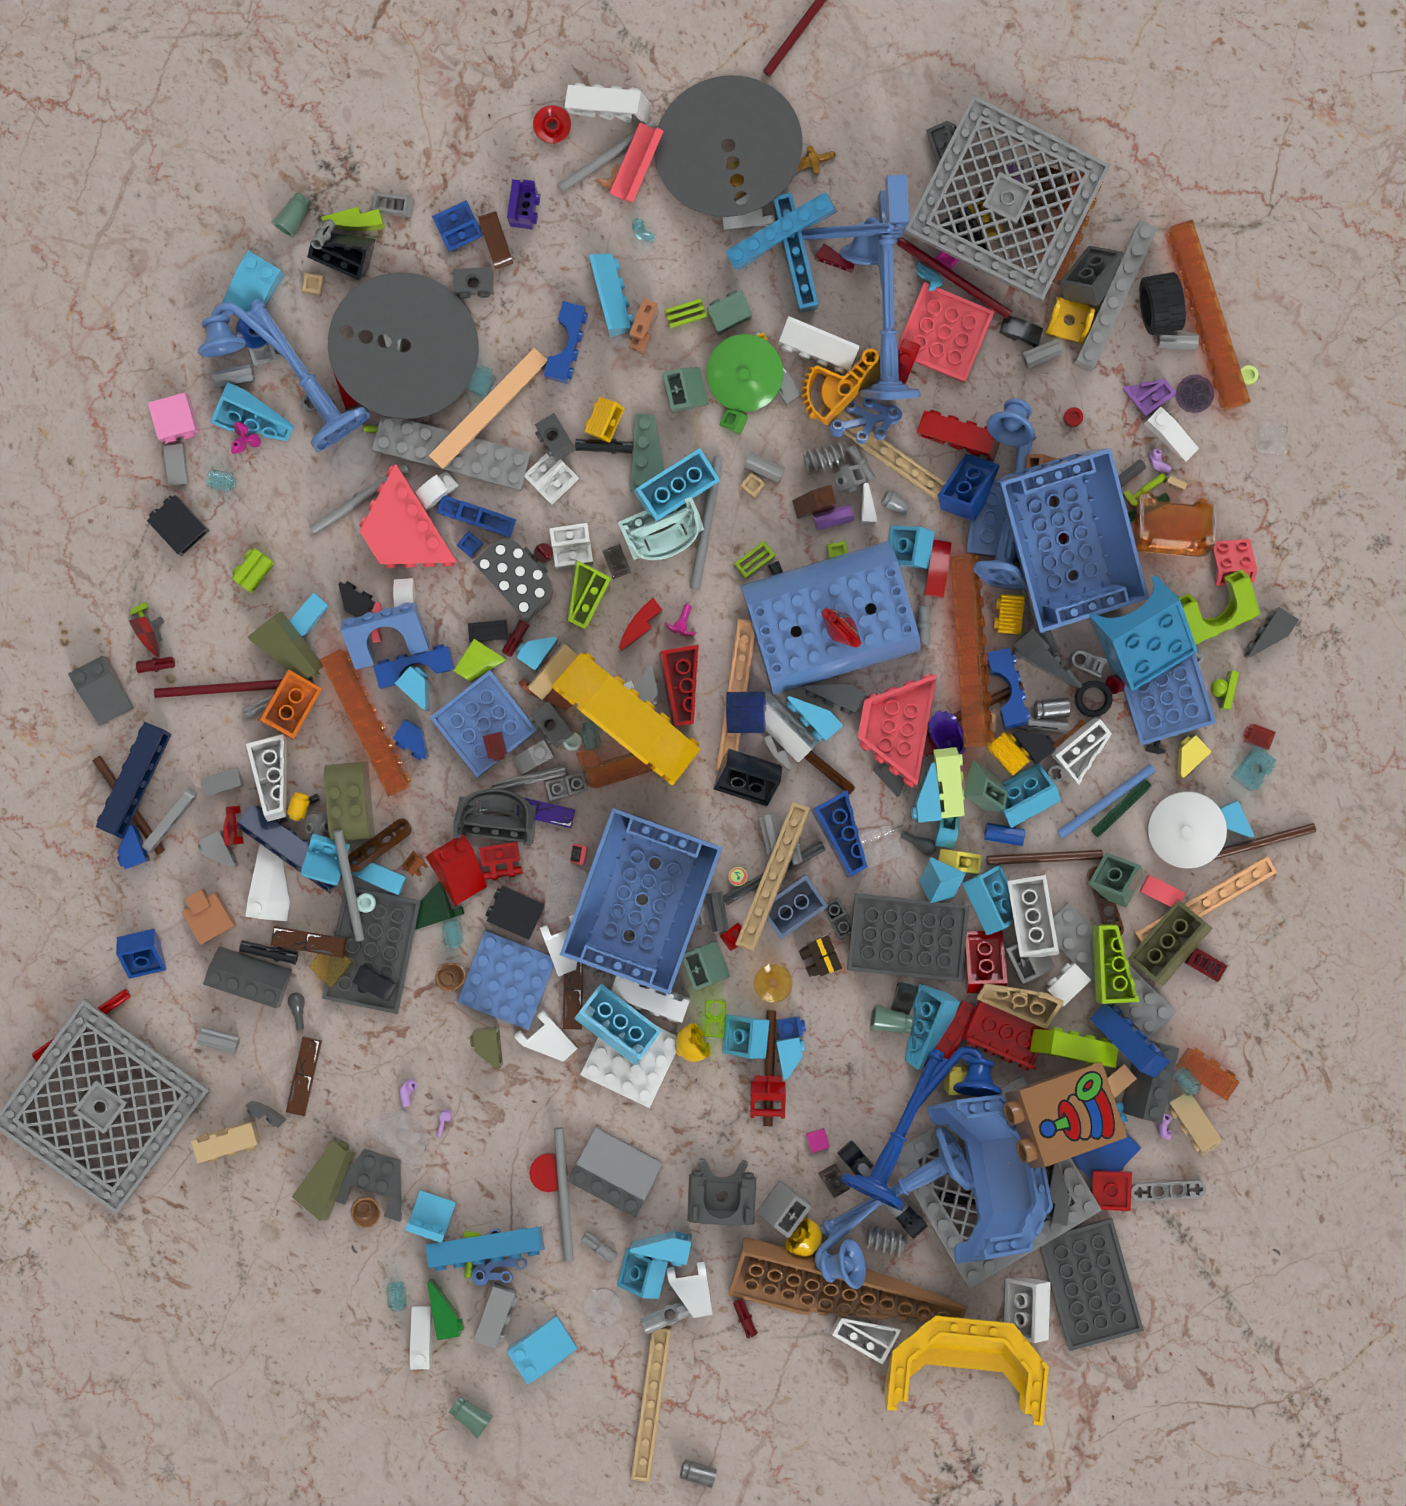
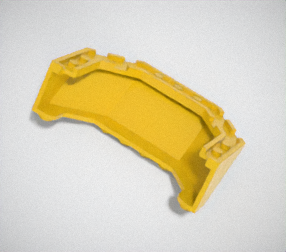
M581 652L554 682L551 688L572 705L577 703L578 706L576 708L643 763L647 765L650 762L652 764L650 768L673 786L701 750L698 747L700 743L693 737L688 739L669 723L671 719L663 712L659 715L654 711L655 706L648 700L643 702L638 698L641 694L631 687L628 690L624 686L625 681L619 676L613 677L594 662L595 658L588 652L583 654Z
M935 1315L892 1350L884 1387V1402L887 1410L897 1411L898 1402H908L910 1377L925 1365L1003 1372L1019 1392L1018 1405L1024 1414L1032 1415L1033 1425L1043 1426L1049 1366L1014 1323Z

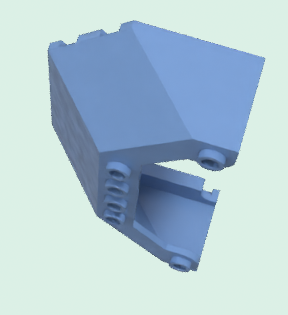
M1002 1094L954 1100L927 1107L929 1119L934 1125L946 1124L964 1141L969 1170L975 1185L973 1192L979 1220L968 1241L958 1243L955 1246L954 1257L956 1264L1031 1252L1034 1246L1033 1242L1045 1224L1043 1221L1053 1208L1046 1168H1030L1029 1164L1023 1163L1018 1156L1016 1142L1020 1140L1016 1125H1010L1004 1115L1003 1105L1006 1103V1098Z

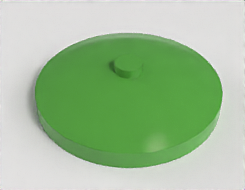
M752 334L734 335L722 341L712 352L707 364V382L714 397L727 408L741 412L754 411L766 406L777 395L783 381L782 361L777 350L767 340Z

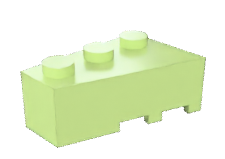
M956 747L933 750L937 770L941 817L965 816L963 803L965 797L964 789H962L964 776L963 772L960 771V766L963 765L962 754H958Z

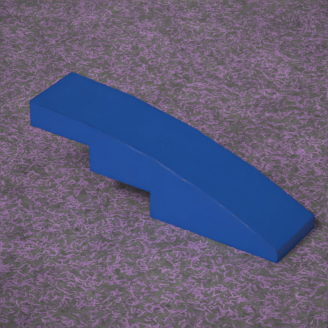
M446 495L441 498L436 512L509 538L516 519Z

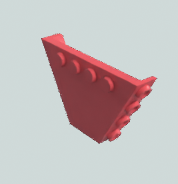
M396 463L394 466L391 465L386 473V476H388L386 482H382L377 490V493H379L377 499H373L369 505L370 513L367 517L364 516L359 526L362 527L360 530L361 535L378 562L385 564V568H397V564H404V568L416 567V563H423L424 567H435V563H443V566H454V562L459 561L454 557L401 472L400 466Z
M932 674L924 675L921 677V680L916 682L914 680L907 681L902 687L888 688L885 690V693L880 695L878 693L867 696L863 704L858 732V742L860 743L858 745L866 752L868 750L874 754V759L882 764L884 762L889 766L888 770L895 776L899 774L904 778L903 782L910 788L914 786L917 789L937 674L933 676Z

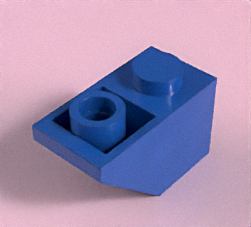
M405 719L392 738L396 741L395 745L403 750L408 748L412 751L411 755L420 761L422 758L427 760L429 755L424 731Z

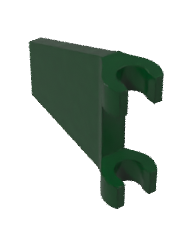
M438 882L421 899L415 930L465 914L463 906L451 910L445 888L441 882Z

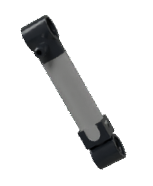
M852 1140L837 1152L856 1175L864 1177L871 1175L874 1168L873 1163ZM887 1182L888 1188L892 1187V1185L889 1182ZM901 1195L898 1198L905 1204L902 1211L883 1204L913 1239L928 1227Z

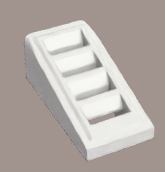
M864 483L862 485L860 522L876 524L877 516L870 486L868 483Z

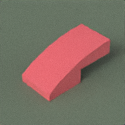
M380 602L374 604L372 613L382 610ZM380 629L373 630L371 632L373 643L383 642Z
M1150 875L1147 876L1140 890L1141 893L1171 908L1178 900L1182 902L1186 894Z

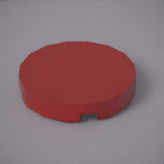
M541 1154L531 1164L530 1180L540 1191L549 1193L558 1190L556 1154Z

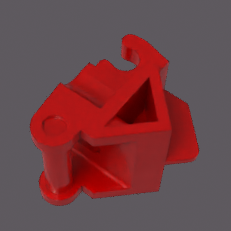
M754 1075L755 1081H751L750 1118L763 1116L785 1119L786 1082H782V1076ZM760 1101L781 1103V1109L754 1108L755 1103Z

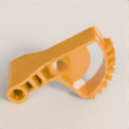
M871 348L865 350L860 361L845 376H840L818 365L814 368L809 367L810 373H805V378L808 380H803L804 387H801V391L804 393L801 395V398L805 400L802 404L804 407H807L805 411L807 414H810L809 418L811 420L818 418L824 425H829L860 393L862 388H867L880 376L879 353ZM819 374L826 377L821 389L823 402L831 410L826 417H822L814 409L811 400L812 387ZM844 388L851 389L847 394L842 393Z

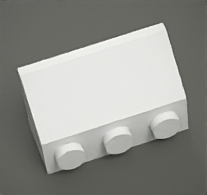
M1005 1278L1004 1322L1014 1323L1028 1342L1037 1343L1048 1340L1050 1282L1032 1278Z

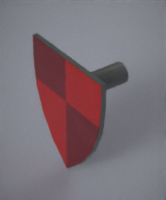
M147 615L129 620L139 640L152 654L159 658V642L162 641L157 627L164 624L163 618L158 617L150 621Z

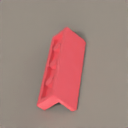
M643 123L638 124L609 193L628 203L634 201L664 132L659 128L653 129Z

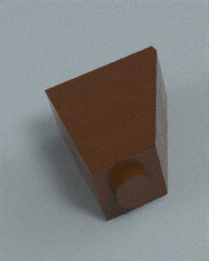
M832 485L811 490L792 500L797 519L834 509L837 504Z

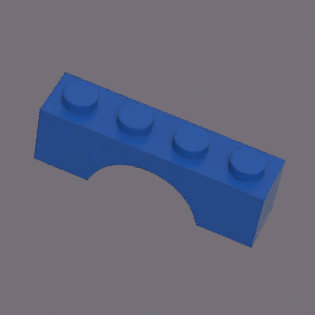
M562 302L558 321L567 330L569 339L567 346L561 353L548 357L544 372L545 379L565 384L568 383V379L572 380L574 368H571L572 363L577 360L579 350L576 349L577 343L582 341L584 333L581 331L582 324H586L588 318L585 306Z
M444 644L434 646L432 651L417 653L409 657L407 654L396 656V660L390 662L389 659L378 661V665L373 667L379 688L384 689L395 686V682L403 675L404 671L415 664L427 665L435 674L454 670L455 666L450 647H445Z
M1010 648L988 652L986 660L990 675L1003 679L1011 692L1009 701L1000 709L1004 730L1027 725L1028 719H1030V712L1028 707L1025 708L1023 701L1026 700L1024 690L1019 687L1018 682H1021L1019 671H1015L1016 657L1014 652L1011 653Z

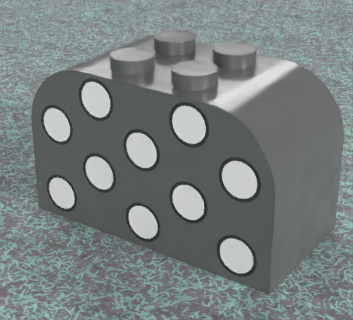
M501 539L494 542L473 563L528 622L552 599L553 584L546 575L548 570L540 561L536 563L533 560L535 556L527 547L523 549L513 540Z

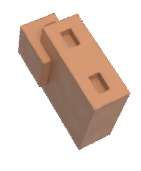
M643 298L629 332V336H631L630 350L642 355L645 354L651 339L650 332L659 312L657 303Z
M200 889L184 899L189 908L182 911V914L200 945L236 926L234 919L218 892L208 896L205 889Z

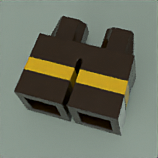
M828 934L808 942L807 946L799 950L802 960L813 957L815 962L805 967L809 977L819 974L824 976L842 969Z

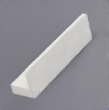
M766 688L745 707V710L797 762H800L819 743Z

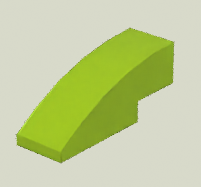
M359 207L321 217L323 222L327 219L332 220L336 225L335 228L341 230L361 232L385 228L379 209L361 213Z

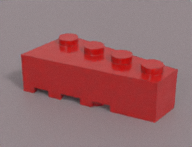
M924 410L917 429L919 437L942 445L948 442V446L960 451L965 448L967 452L977 457L981 454L988 457L987 460L994 462L1000 442L990 435L987 426H984V428L978 427L977 423L968 420L966 423L961 422L959 418L948 415V417L941 416V413L935 410H930V412Z
M699 644L659 652L671 722L675 728L694 724Z

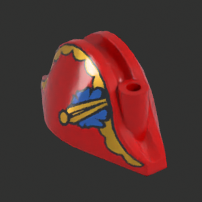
M825 608L821 612L827 633L831 639L854 648H858L861 645L856 623L851 616L829 608Z

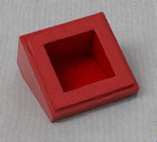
M736 923L720 935V938L730 951L738 947L735 944L742 929L739 923Z

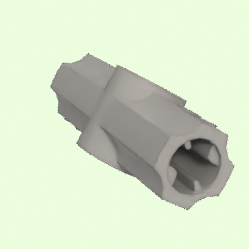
M680 1301L640 1318L647 1335L692 1315L683 1302ZM671 1310L675 1313L676 1316L673 1320H667L664 1317L667 1311Z

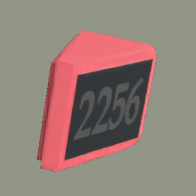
M573 844L570 862L584 865L587 846Z

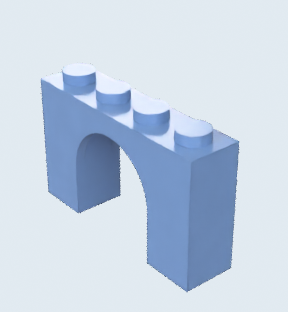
M887 175L885 190L880 191L878 195L880 223L894 225L892 234L896 242L900 240L909 223L907 175Z
M416 602L403 603L395 608L388 607L376 613L368 612L363 616L349 617L341 621L340 631L355 670L374 665V653L368 636L379 627H392L398 630L404 636L410 655L429 651V638Z

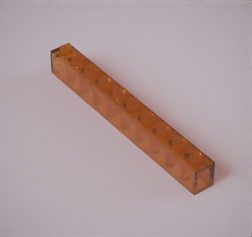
M1193 219L1170 226L1166 233V239L1173 248L1172 258L1179 267L1177 271L1180 280H1183L1185 286L1183 292L1191 305L1189 306L1190 314L1192 317H1195V330L1202 339L1201 349L1208 358L1206 363L1208 370L1212 371L1214 377L1212 379L1213 386L1219 393V405L1221 408H1224L1225 412L1245 406L1251 401Z
M974 554L950 556L964 748L992 747L991 742L994 741V734L990 730L992 713L989 711L991 695L987 689L990 678L989 674L986 673L988 656L985 654L984 648L987 645L986 635H983V627H985V617L982 615L984 600L980 594L983 584L982 579L973 570L974 564L979 562L980 558Z

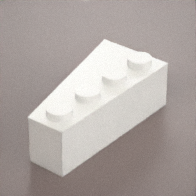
M575 83V85H568L564 108L570 114L595 117L596 114H599L600 117L608 120L617 117L624 120V122L631 123L633 119L639 120L646 125L649 119L651 103L638 88L631 87L629 90L618 86L604 88L602 85L595 84L593 87H589L582 83Z
M284 734L246 744L264 817L267 822L286 817L287 740Z
M616 976L611 989L623 1001L630 1003L632 1008L638 1010L646 1009L652 1015H662L667 1017V1020L676 1023L683 1022L690 1001V997L672 991L669 995Z

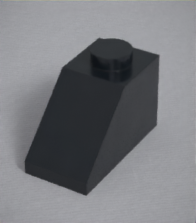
M1020 731L1012 733L1019 745L1028 752L1029 757L1035 764H1038L1055 750L1053 747L1055 743L1048 735L1045 737L1044 734Z

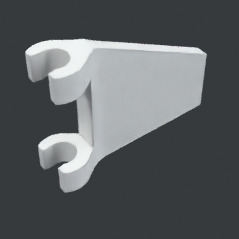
M748 195L742 197L736 203L739 205L745 204L748 201ZM763 207L745 215L723 217L724 230L768 226L775 222L774 215L763 217Z
M574 914L568 916L570 923L572 922ZM547 925L540 927L557 975L561 976L576 970L577 961L560 955L569 929L551 935Z
M544 1010L537 1014V1017L544 1025L529 1038L521 1030L515 1034V1039L522 1046L560 1061H565L578 1049Z
M705 1262L697 1263L699 1275L676 1278L674 1267L666 1268L669 1284L693 1318L713 1315Z

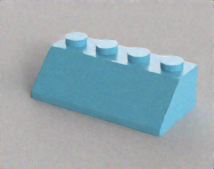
M612 254L589 255L609 336L613 337L630 332L634 321L632 314L628 315L626 307H630L627 295L623 296L621 289L625 287L622 277L618 278L617 270H620L618 259H613Z
M699 448L637 487L633 493L655 521H658L685 504V499L690 497L693 499L721 480Z
M603 984L597 987L574 1017L576 1021L634 1065L642 1059L662 1031Z

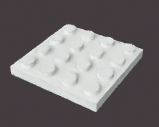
M657 1026L662 1030L636 1065L632 1064L598 1038L580 1075L650 1108L676 1054L675 1041L677 1035Z

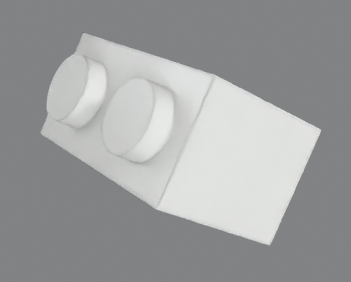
M1073 962L1071 964L1066 963L1060 969L1061 973L1057 977L1053 976L1046 983L1048 986L1045 990L1050 995L1064 1000L1063 1007L1091 981Z

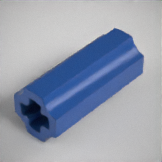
M992 823L986 824L984 840L1023 846L1025 829L1011 828L1010 826Z

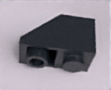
M340 581L338 585L345 611L354 617H360L365 613L371 612L376 603L372 600L373 596L365 591L362 594L355 590L357 586L348 581L345 584Z

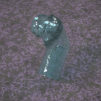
M641 218L634 219L632 229L635 236L640 240L654 243L656 234L646 231Z

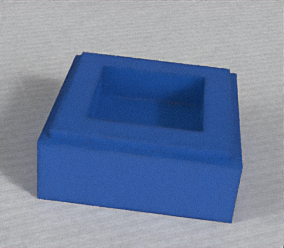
M468 531L456 546L472 558L484 543Z

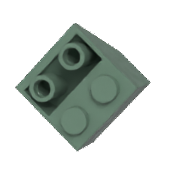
M734 290L726 295L727 298L721 301L716 299L707 307V316L717 335L752 318V313L742 290L739 292Z
M700 367L680 368L663 372L671 413L709 405Z
M973 760L969 770L964 797L985 811H1004L1008 796L1007 790L995 774Z
M717 940L685 952L683 962L694 991L730 977Z

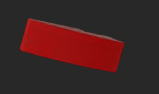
M933 539L929 568L926 574L925 596L944 598L952 542Z
M654 598L648 601L636 613L627 626L618 647L621 652L652 629L648 622L663 611Z

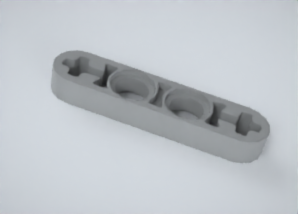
M189 788L185 791L146 839L142 848L151 853L159 845L197 797L193 790Z
M1196 1179L1137 1182L1132 1184L1131 1196L1136 1201L1201 1198L1206 1193L1204 1183ZM1185 1184H1187L1188 1188H1194L1195 1184L1201 1187V1190L1195 1193L1193 1190H1187ZM1181 1185L1182 1192L1179 1195H1174L1172 1192L1173 1186ZM1147 1186H1149V1197L1146 1192L1140 1193L1139 1197L1136 1193H1134V1191H1137L1138 1187H1140L1141 1190H1148ZM1162 1186L1163 1193L1160 1196H1155L1153 1194L1154 1187Z

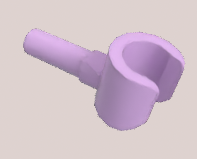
M443 1110L441 1112L436 1136H441L445 1121H451L450 1110Z

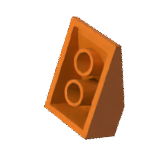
M288 669L258 721L284 734V736L294 739L322 688Z

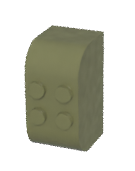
M368 762L325 765L324 785L330 839L335 841L333 831L337 829L343 830L345 841L373 838L375 834Z

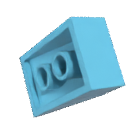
M248 250L234 274L222 303H234L245 312L251 310L250 304L257 299L267 305L285 275L280 269Z
M936 762L928 763L913 802L914 807L910 808L911 818L915 819L917 823L942 820Z
M555 1316L508 1346L507 1353L528 1385L574 1352L577 1346L558 1316Z

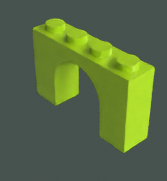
M1242 569L1224 577L1229 592V603L1226 609L1216 617L1203 618L1197 601L1190 593L1179 598L1196 645L1261 615L1250 577Z

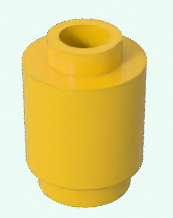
M294 792L286 814L290 815V819L300 821L301 818L305 819L310 800H308L309 795Z

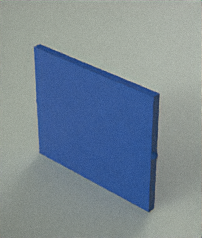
M1127 1135V1138L1072 1157V1160L1092 1180V1170H1122L1141 1147Z

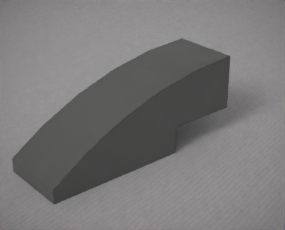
M1055 1163L1051 1166L1048 1182L1053 1203L1050 1222L1067 1226L1069 1215L1067 1187L1059 1164Z

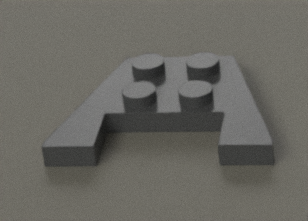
M364 1149L346 1173L336 1202L345 1205L352 1186L389 1197L384 1217L400 1222L402 1220L401 1160Z

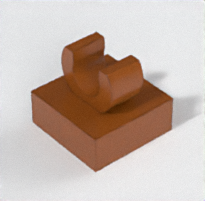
M412 851L402 864V867L412 876L414 874L417 876L422 875L418 871L420 866L428 867L424 859L415 851Z

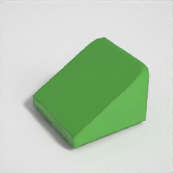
M727 408L719 425L737 434H741L748 417L741 412Z

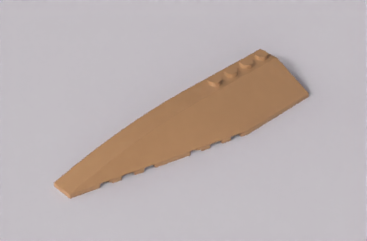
M747 1237L743 1239L728 1292L729 1296L809 1315V1312H815L823 1316H827V1313L838 1314L840 1317L856 1315L857 1318L889 1319V1317H898V1320L918 1318V1321H926L935 1315L964 1318L967 1306L868 1269H866L864 1283L858 1289L849 1287L844 1279H836L834 1282L829 1283L823 1278L821 1271L816 1267L815 1255L800 1257L788 1251L786 1247Z

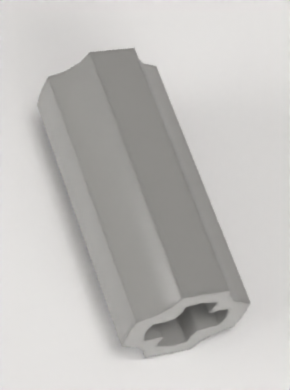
M1190 332L1161 333L1157 337V347L1163 349L1196 350L1198 348L1199 335L1198 333Z
M1055 338L1022 352V358L1026 367L1030 368L1063 354V347L1059 339Z
M251 364L213 372L214 383L217 389L224 388L227 382L238 385L255 381Z
M750 452L744 468L779 483L785 471V467Z
M775 813L758 817L767 854H772L779 836Z
M202 1027L197 1044L236 1053L240 1037Z

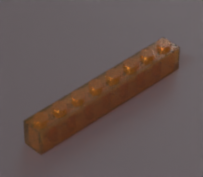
M339 649L321 658L320 661L388 797H392L410 788L411 777L407 771H403L401 767L403 761L399 754L395 755L392 749L395 747L390 737H386L384 733L386 727L382 720L378 721L375 715L378 713L373 703H369L367 699L369 693L365 686L361 687L358 681L361 677L357 670L352 669L350 665L352 660L349 653Z

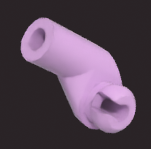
M1153 449L1149 454L1151 466L1153 469L1168 475L1172 466L1163 463L1162 451L1160 449Z
M412 1079L405 1081L399 1089L402 1107L411 1105L410 1094L417 1088L416 1081Z
M1167 1113L1164 1114L1162 1124L1158 1123L1159 1136L1162 1139L1170 1140L1173 1132L1168 1130L1167 1127L1172 1117Z

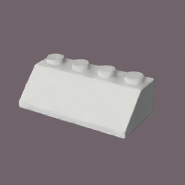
M788 316L778 344L784 351L790 353L795 351L799 353L798 356L806 360H809V358L814 359L818 365L833 367L835 372L842 375L851 370L860 347Z
M1046 875L1007 881L1020 957L1058 955L1059 948Z

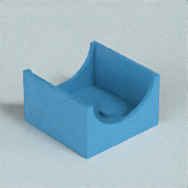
M1157 575L1151 577L1154 583L1152 595L1137 610L1115 618L1101 617L1095 612L1089 615L1109 666L1131 691L1136 690L1198 652L1179 598Z

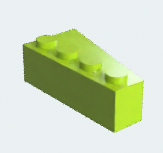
M1092 925L1095 1002L1101 1004L1140 1002L1135 991V983L1131 977L1130 966L1125 956V949L1118 925Z
M1052 1027V1030H1033L1030 1052L1044 1053L1048 1056L1074 1061L1081 1060V1062L1088 1064L1102 1062L1103 1067L1116 1068L1118 1048L1110 1039L1100 1038L1099 1041L1093 1035L1085 1034L1082 1037L1080 1032L1068 1031V1033H1064V1029Z

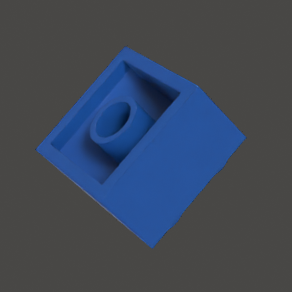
M155 929L117 937L116 955L129 979L166 970L161 942Z

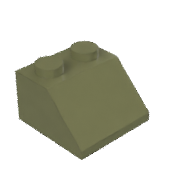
M499 1026L476 1028L472 1035H470L471 1047H474V1051L495 1069L501 1068L503 1058Z

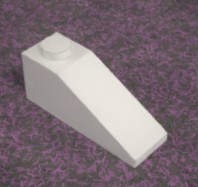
M1161 406L1144 423L1151 432L1185 463L1199 449L1177 421Z
M412 1306L410 1370L430 1369L432 1365L431 1306Z

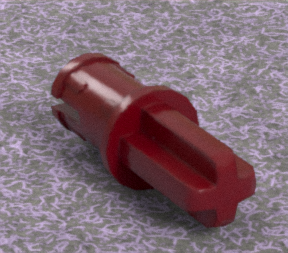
M519 619L512 634H509L510 637L502 650L503 654L509 657L513 655L519 643L523 642L522 638L530 627L528 623Z
M153 657L151 660L137 661L136 670L139 674L149 671L158 672L161 669L174 668L176 663L173 657L159 659Z
M738 1299L734 1301L733 1305L739 1317L738 1322L741 1323L746 1338L757 1335L758 1332L752 1321L753 1316L749 1314L744 1300Z

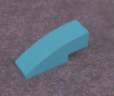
M313 592L290 622L301 637L304 638L319 622L320 617L330 606Z
M375 862L370 863L359 872L351 871L352 875L397 895H400L407 876Z

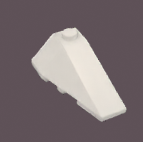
M259 844L245 917L288 921L290 897L285 878L284 862Z

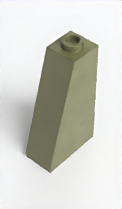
M282 611L248 636L250 641L287 670L289 669L305 679L310 678L311 680L321 674L318 670L324 667V665Z
M332 1140L292 1196L320 1221H327L330 1218L354 1154L349 1149L350 1145L343 1140Z

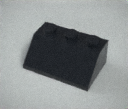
M728 748L721 762L713 790L768 806L781 782L782 765Z

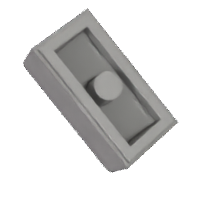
M238 767L201 779L205 797L243 786Z

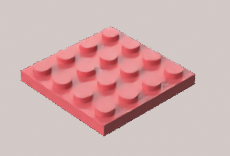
M924 282L897 349L899 350L903 339L920 344L915 363L965 383L995 311L938 287L934 291H929V284Z

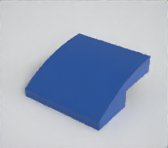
M467 200L432 216L448 252L483 236Z

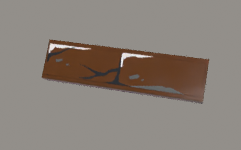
M274 926L271 945L344 958L347 938Z
M577 962L576 970L564 974L563 1029L582 1030V1024L574 1019L583 1007L584 964Z
M302 1037L286 1108L287 1113L301 1116L306 1115L322 1040Z

